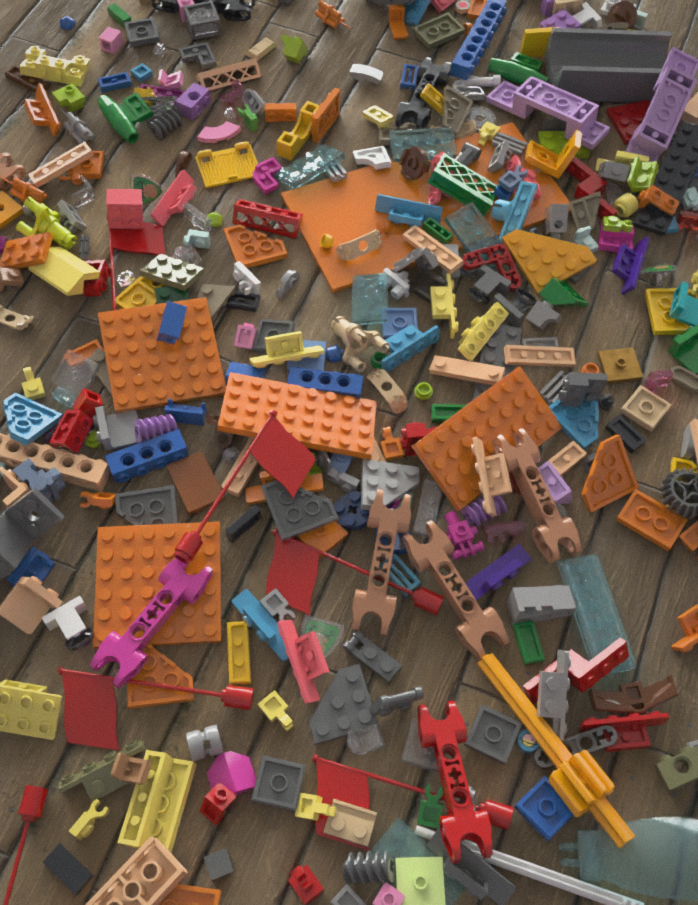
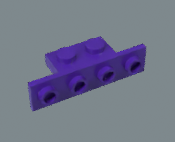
M648 236L636 244L634 251L625 244L619 247L612 272L624 280L621 290L622 295L633 291L637 286L636 282L641 273L640 269L645 260V253L649 247L650 238Z
M518 544L465 584L477 601L491 589L494 591L504 585L502 581L506 578L510 580L519 573L518 570L531 561L532 558Z

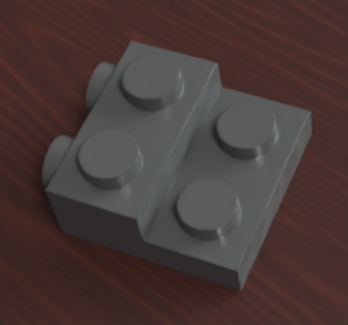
M569 372L566 380H563V389L559 391V401H562V406H581L583 400L599 401L607 382V374Z

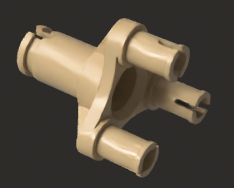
M342 316L336 317L340 323H336L334 320L331 323V330L343 340L346 346L342 357L343 362L354 368L358 373L363 372L366 364L358 358L364 350L375 346L381 353H385L390 348L388 347L390 344L382 339L377 331H364L356 323H350Z

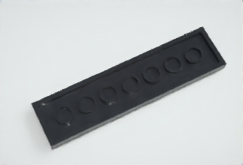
M682 122L653 183L654 186L679 201L675 213L671 216L652 203H648L644 208H640L633 223L634 227L662 236L666 235L698 168V125Z

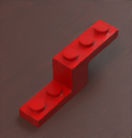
M574 156L565 169L581 182L577 185L574 197L580 199L599 191L603 195L607 182ZM601 198L597 216L601 220L603 216L616 217L618 211Z
M619 638L589 662L570 649L571 667L568 669L570 684L581 693L593 687L596 682L605 675H608L615 667L629 657L627 642ZM557 660L543 671L556 672ZM539 674L523 685L526 697L532 704L538 701Z

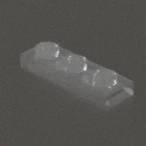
M424 480L413 530L415 535L429 538L425 525L431 520L434 523L436 522L442 489L435 481Z

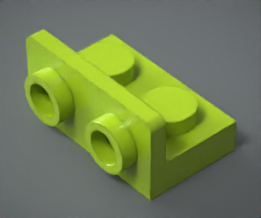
M639 156L635 157L634 162L631 164L630 174L627 176V185L630 187L631 192H641L653 185L659 167L657 161L641 162Z

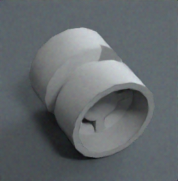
M217 724L204 728L203 732L195 730L186 733L192 761L204 759L206 754L214 756L224 753ZM204 740H210V744L205 746Z

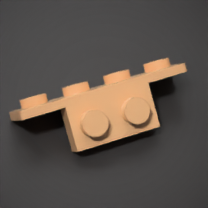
M474 437L471 448L477 459V463H475L476 472L480 474L481 479L479 489L484 495L483 509L488 515L494 517L497 516L493 497L512 492L506 459L503 453L485 457L482 440Z

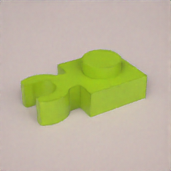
M603 216V231L620 233L623 230L624 232H632L633 225H631V220L620 221V218L615 216Z

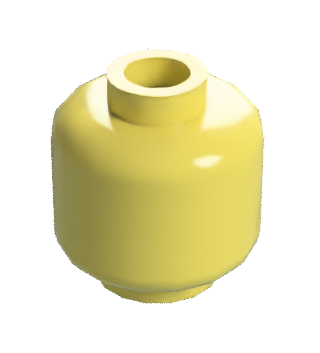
M630 193L623 194L613 204V208L618 211L617 216L622 218H628L639 207L637 198Z

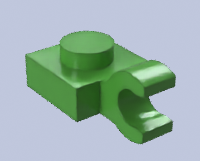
M245 104V110L237 108L238 115L244 119L245 125L252 132L258 130V118L255 113L253 114L249 110V106Z

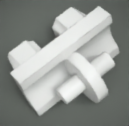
M385 268L383 270V277L379 280V286L383 290L390 286L393 287L391 295L396 300L402 296L407 298L410 295L408 292L410 287V280L407 279L408 273L406 271L400 273L396 271L393 273L388 268Z

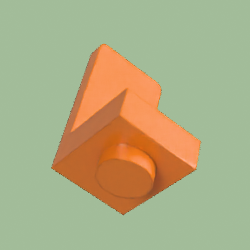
M404 4L389 5L388 21L394 40L408 38L404 23Z
M651 185L646 190H642L638 195L639 208H644L648 203H652L671 216L679 205L678 200L654 185Z

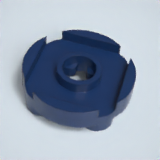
M355 490L345 494L333 505L339 518L337 522L344 529L360 530L367 526L370 511L361 509V493ZM357 508V509H356V511H357L356 514H353V513H350V514H349V512H350L351 509Z

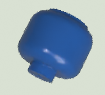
M65 16L60 20V27L65 30H72L74 25H76V21L69 16Z
M338 345L328 347L325 352L327 360L331 363L342 361L344 350L340 349Z

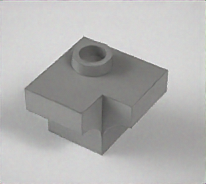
M538 300L526 316V319L543 331L547 324L551 322L559 323L562 317L552 309L553 306L547 301L542 303Z

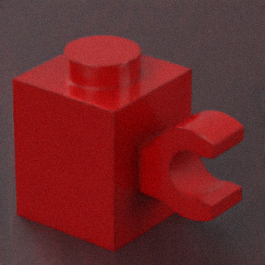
M83 388L73 404V410H81L93 419V416L96 415L95 407L103 405L101 396Z
M299 865L289 873L291 877L288 879V883L303 905H308L324 892V888L308 865L303 868Z

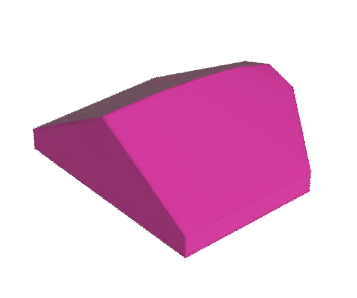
M232 751L225 752L217 756L207 772L211 789L218 783H221L237 796L255 787L256 776L248 756Z

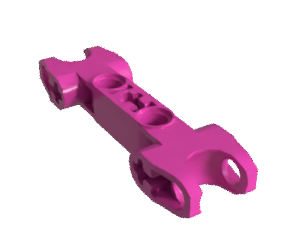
M176 558L172 560L158 577V581L165 586L157 593L123 636L113 631L104 639L92 659L90 667L97 671L108 662L115 661L119 663L120 669L114 678L113 684L118 689L125 685L146 664L148 656L142 652L143 648L155 636L180 603L186 600L192 605L204 593L213 575L212 568L208 566L197 575H189L184 571L188 564ZM164 599H172L169 604H162ZM139 631L145 632L141 638L134 637Z

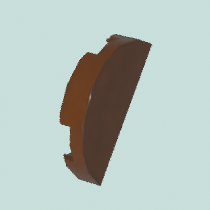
M183 150L180 153L176 164V177L182 170L186 171L192 159L191 152Z

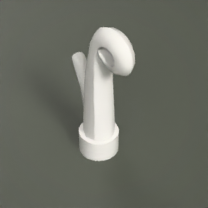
M470 75L467 81L463 79L457 80L452 84V87L486 86L496 88L501 83V76L478 77Z

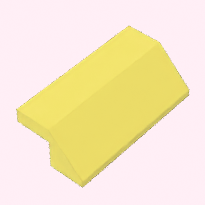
M60 246L50 247L44 264L28 267V270L67 296L83 294L84 280L98 279L100 271Z
M146 750L144 760L152 762V766L145 786L135 785L117 843L139 849L152 836L155 839L158 838L169 852L172 853L197 764L193 761L174 759L167 753Z

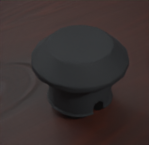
M610 394L600 396L599 406L603 410H610L615 402L612 399L613 396Z

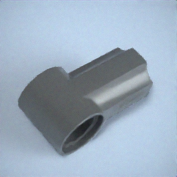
M466 142L455 160L468 167L472 162L475 163L479 159L482 150Z

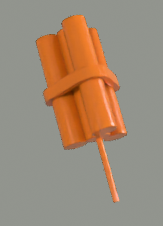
M322 0L318 2L319 7L314 14L324 24H328L336 29L338 24L341 23L351 29L344 24L345 19L341 17L342 14L334 6L328 5Z
M0 177V179L13 185L10 194L21 199L22 202H25L28 197H32L39 204L47 199V194L35 188L29 182L25 183L16 177L10 182Z

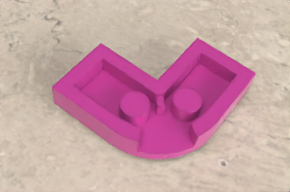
M274 157L255 166L253 181L264 195L278 189L279 184L272 176L281 173L282 166Z

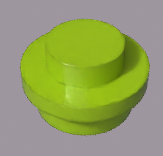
M422 382L415 387L414 394L420 400H428L432 397L433 389L428 383Z
M97 430L89 431L84 440L85 445L91 449H96L102 444V442H98Z

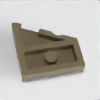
M600 191L568 202L577 230L590 226L591 230L595 229L601 199Z

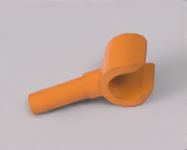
M74 172L72 176H59V180H70L74 185L82 184V178L78 172Z

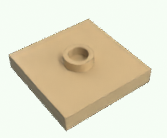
M640 385L621 408L620 413L652 432L669 411L672 404Z

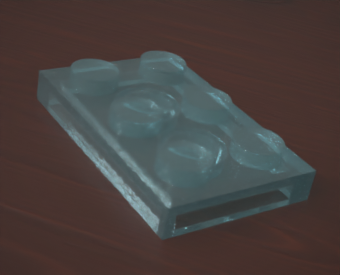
M387 273L353 276L352 323L357 325L388 323Z

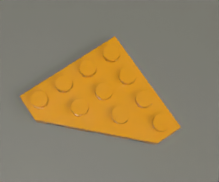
M516 229L501 239L537 295L553 277L565 281L597 262L587 246Z

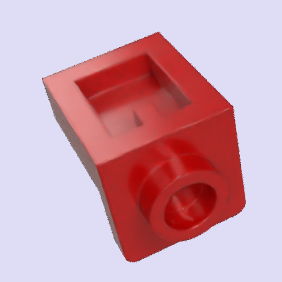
M218 783L204 797L199 812L217 826L222 821L227 807L235 800L236 795L224 785Z

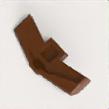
M672 675L643 688L641 681L620 684L618 686L619 692L594 689L588 691L592 709L596 711L638 713L639 715L646 714L648 710L678 696Z

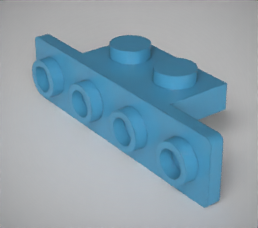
M378 194L375 211L388 213V220H391L393 223H406L411 227L414 225L421 227L423 221L430 217L440 223L443 207Z
M411 324L385 340L390 344L388 347H390L389 351L391 354L381 360V369L389 372L401 363L408 361L412 356L422 352L426 347L436 343L439 340V327L436 325L422 333Z
M245 589L232 599V604L242 614L244 622L249 627L252 626L255 629L257 637L263 643L266 642L282 662L287 661L289 657L286 654L284 642L279 634L277 622L248 589Z

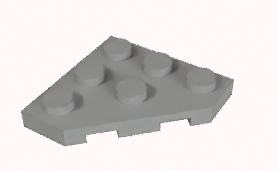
M362 459L361 509L370 511L377 489L383 490V504L387 507L390 503H395L405 496L411 489L417 488L420 482L419 467Z

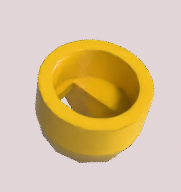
M325 233L320 240V246L331 248L334 245V239Z

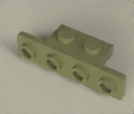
M131 741L124 746L125 749L119 752L112 751L103 757L104 760L85 765L82 768L83 770L75 775L70 773L64 776L61 782L58 783L60 793L82 782L91 802L128 784L111 776L113 764L118 753L131 757L145 750L143 741Z

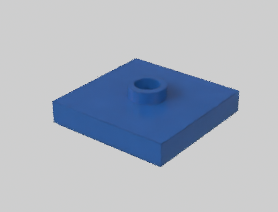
M546 776L514 806L547 842L574 816L549 783V779Z

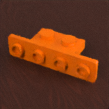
M38 84L35 93L36 100L25 99L24 106L33 125L48 126L52 136H56L60 130V121L56 117L51 101L48 99L42 84Z
M266 471L260 472V479L263 485L276 480ZM322 474L306 476L300 487L310 492L324 490ZM261 485L245 489L247 505L267 502Z
M698 604L677 617L686 636L671 646L673 650L682 651L683 653L688 652L694 648L693 645L698 643Z

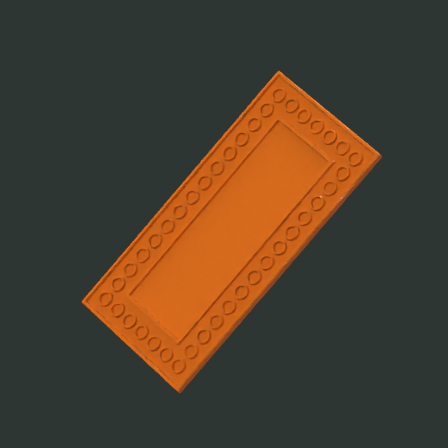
M513 122L499 126L501 127V133L527 142ZM479 132L423 149L427 155V160L432 164L434 156L439 155L442 151L451 158L456 159L463 145L468 142L482 150L479 159L475 163L472 162L468 166L469 169L498 185V179L507 173L506 164L508 161L504 163L500 170L497 169L493 173L487 170L496 147L491 146V140H488L484 146L478 144V141L481 139ZM527 147L521 157H519L523 168L531 169L535 172L542 196L538 200L533 199L534 204L530 207L521 230L545 223V211L551 204H569V200L550 174H545L538 167L531 166L525 161ZM400 156L390 159L391 167L375 170L374 167L367 166L348 172L347 178L332 182L328 178L281 193V198L289 211L303 214L298 230L332 293L383 277V270L385 268L393 269L394 263L407 257V254L411 251L416 250L415 247L403 239V234L411 226L406 223H393L391 220H388V213L375 211L377 195L381 194L428 204L430 184L427 182L431 176L432 165L429 171L425 172L420 179L408 180L400 172L402 171V165H399ZM472 178L475 183H479L476 179ZM477 187L479 192L483 191L481 187ZM514 191L508 201H513L515 197ZM441 194V199L435 206L443 207L439 224L454 234L453 241L450 244H457L458 251L499 238L505 222L496 220L492 216V208L494 206L497 207L494 203L499 198L495 196L492 206L486 215L482 216L454 198L450 199ZM569 206V210H568V215H569V214H572V213H571L570 206ZM464 211H472L476 217L474 225L471 227L460 225L458 223V215ZM389 221L390 229L386 234H384L383 230L381 234L383 242L379 248L347 261H343L337 256L336 248L338 245L377 229L376 222ZM325 233L334 239V245L331 248L320 246V240ZM362 240L359 243V249L365 250L367 243ZM414 260L401 270L416 266L417 263Z

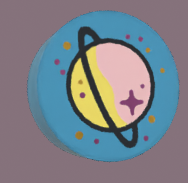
M525 729L519 733L516 740L518 748L524 753L534 752L539 744L529 731Z

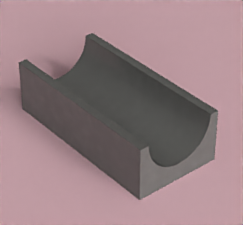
M552 28L543 57L549 84L588 101L641 102L650 100L651 102L656 93L653 88L667 59L672 34L665 31Z

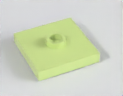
M443 857L395 858L396 890L405 896L401 905H446Z

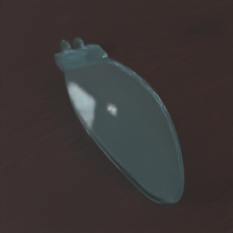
M654 817L626 822V825L636 837L620 849H618L605 830L602 832L577 830L578 844L566 843L559 845L561 851L579 852V860L564 858L560 860L562 866L580 867L581 881H607L618 887L658 898L698 900L697 819Z

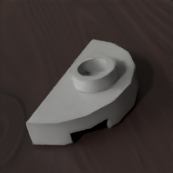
M288 270L280 280L283 283L280 289L276 290V297L282 299L288 290L294 287L296 280L300 277L299 272Z

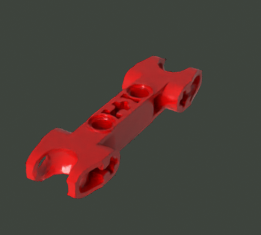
M448 701L446 705L447 718L444 720H435L430 716L425 704L418 705L417 733L422 749L431 747L434 749L449 815L439 817V829L442 842L452 864L459 863V860H461L460 842L463 840H472L477 844L484 859L491 858L493 855L492 828L486 810L474 811L458 744L467 742L464 719L454 701ZM443 754H449L453 759L448 760ZM453 798H460L464 804H457Z

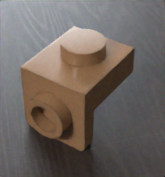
M0 267V292L3 291L5 285L23 286L24 280L20 269Z
M118 753L113 764L111 776L122 782L145 786L152 762Z

